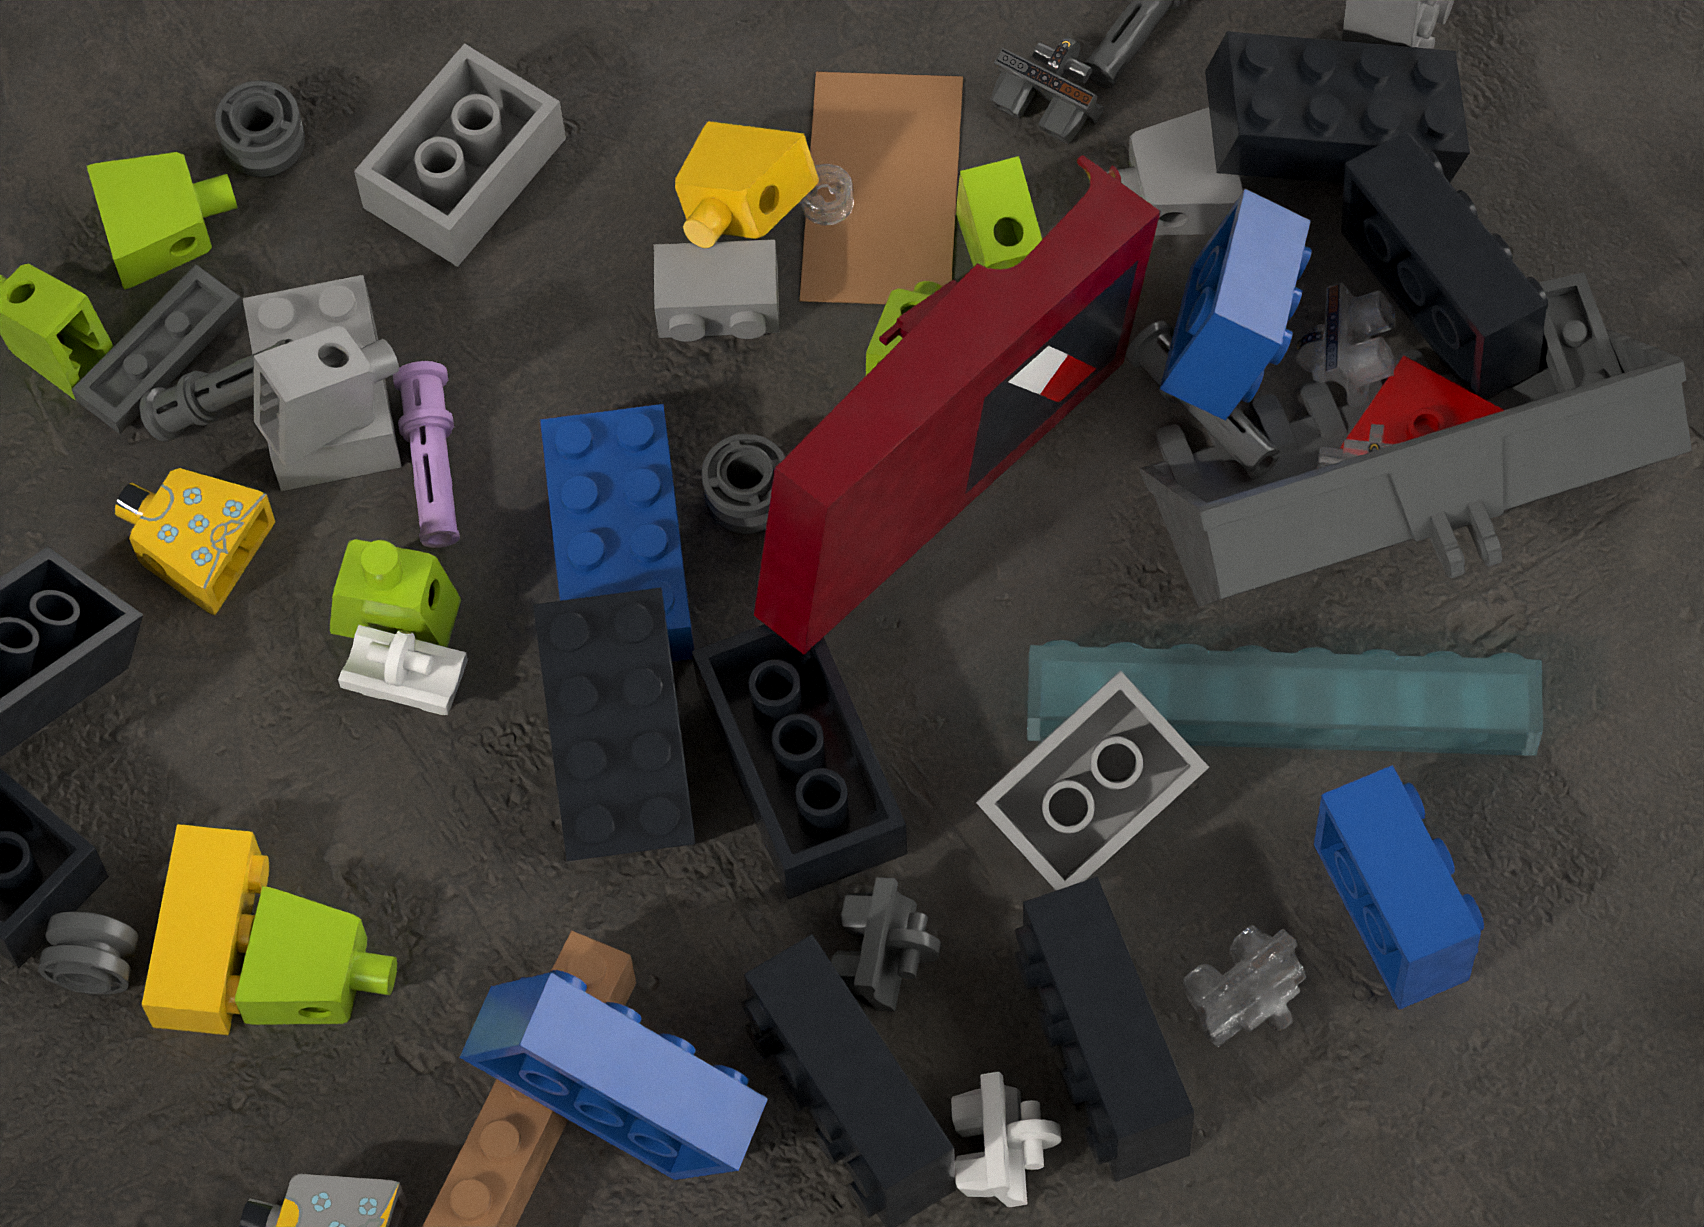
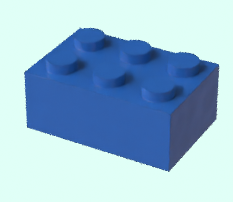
M1244 189L1190 267L1160 390L1225 421L1241 400L1249 403L1253 399L1262 382L1264 368L1268 363L1274 365L1280 363L1292 339L1293 332L1286 329V325L1296 311L1302 296V290L1295 286L1311 256L1312 250L1305 246L1310 220Z
M1393 765L1321 795L1314 846L1395 1004L1400 1010L1469 981L1474 959L1478 953L1481 931L1484 930V921L1473 897L1468 893L1461 895L1451 877L1455 869L1446 845L1440 838L1432 840L1423 824L1422 819L1425 818V810L1417 790L1410 782L1403 785Z

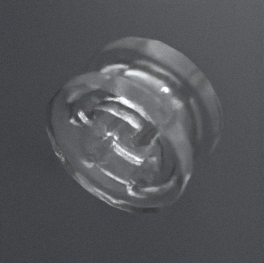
M832 164L817 165L815 169L819 182L800 201L801 210L806 218L816 224L834 225L845 220L852 211L854 205L852 179L847 171L839 166ZM828 187L831 194H836V200L825 202L824 198L817 194V190Z

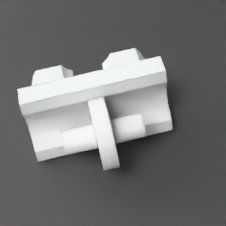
M358 625L350 656L340 673L338 681L340 688L448 716L468 658L466 652L416 640L412 632L399 630L396 634Z
M1000 1072L981 1074V1089H975L951 1098L952 1121L955 1131L962 1137L984 1134L985 1152L957 1156L955 1161L957 1188L967 1197L996 1196L1007 1207L1027 1205L1025 1168L1036 1170L1044 1167L1043 1149L1054 1147L1062 1141L1061 1127L1054 1121L1041 1119L1040 1102L1030 1100L1021 1103L1020 1091L1017 1088L1004 1085L1003 1075Z

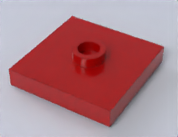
M1403 355L1341 445L1339 458L1347 460L1369 453L1368 447L1371 443H1378L1382 449L1504 410Z

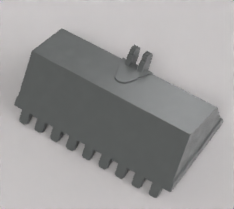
M1605 328L1623 374L1558 394L1541 349L1537 373L1487 399V401L1502 408L1504 411L1343 460L1339 458L1341 445L1383 386L1374 368L1371 365H1362L1351 369L1348 377L1358 401L1337 407L1326 383L1320 379L1304 383L1300 391L1309 416L1289 422L1282 405L1275 395L1269 394L1254 399L1252 410L1261 429L1260 432L1280 449V453H1278L1280 457L1276 464L1259 478H1250L1246 474V470L1208 431L1207 433L1213 446L1191 452L1183 431L1176 424L1159 428L1156 431V441L1164 461L1140 468V473L1147 490L1153 493L1198 606L1413 539L1417 542L1430 538L1439 561L1445 570V574L1451 579L1465 573L1464 555L1457 544L1453 530L1467 526L1480 558L1489 567L1503 561L1502 549L1490 518L1503 515L1505 510L1692 451L1682 382L1687 381L1684 361L1676 355ZM1410 350L1397 356L1396 365L1404 355L1430 369L1424 356L1418 350ZM1451 372L1441 374V376L1461 386Z

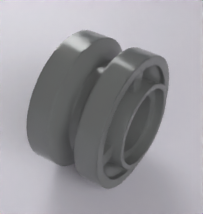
M250 81L236 86L220 101L215 115L216 128L225 157L235 169L250 176L266 177L285 171L298 160L304 149L305 133L296 100L287 89L269 81ZM260 126H269L268 128L262 131H252L253 129Z
M739 434L720 441L707 454L702 466L705 504L711 517L723 528L743 534L766 530L774 470L785 458V455L775 443L762 436ZM742 479H754L760 482L750 489H739L733 486Z
M62 912L50 917L46 939L53 946L42 951L38 966L39 973L45 979L66 989L85 994H117L128 988L132 970L124 960L135 956L139 935L133 928L113 918L89 912Z

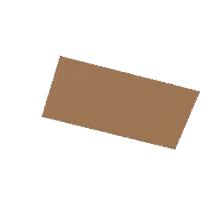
M816 72L810 154L819 182L807 194L799 301L886 304L892 290L900 288L913 291L915 285L922 281H932L943 287L952 281L963 77Z

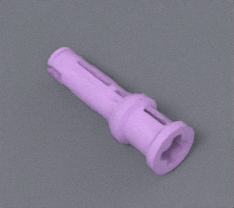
M433 361L412 362L401 366L399 371L393 374L394 386L401 392L403 416L398 421L399 431L404 440L410 443L414 487L420 525V542H422V545L432 548L446 547L456 543L460 538L459 530L457 531L452 490L453 484L446 440L454 428L453 416L445 407L443 387L448 382V373L446 367L440 363Z

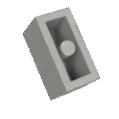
M775 240L716 242L710 248H702L694 243L655 244L654 309L659 338L672 337L678 341H695L703 336L733 335L741 339H754L766 333H780L778 264Z

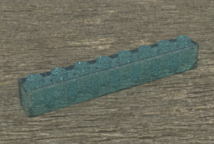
M1054 640L1045 643L1043 646L1030 645L1027 741H1042L1119 670L1126 675L1190 746L1536 756L1543 732L1542 660L1525 659L1523 656L1515 653H1498L1489 658H1461L1459 654L1450 651H1435L1425 656H1397L1395 652L1390 650L1372 649L1361 653V655L1334 654L1325 648L1310 647L1304 648L1297 653L1270 652L1264 647L1254 645L1238 647L1234 651L1206 650L1204 647L1196 644H1179L1170 649H1144L1139 644L1132 642H1116L1107 647H1080L1077 643L1067 640Z

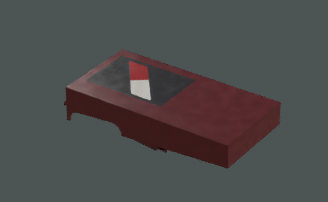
M1081 155L1077 159V164L1086 171L1090 180L1088 191L1023 261L1014 267L1006 269H991L977 263L959 282L953 279L899 316L896 323L879 337V341L887 346L898 335L903 339L775 467L754 616L802 654L809 651L1124 363L1161 211L1122 184L1121 175L1113 165L1110 167L1109 173H1107L1084 155Z

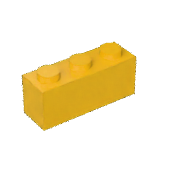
M177 824L142 1000V1007L153 1028L229 1035L233 1014H240L234 1000L241 976L244 953L247 951L255 915H251L255 893L261 894L262 886L267 887L269 876L268 856L261 854L253 832Z

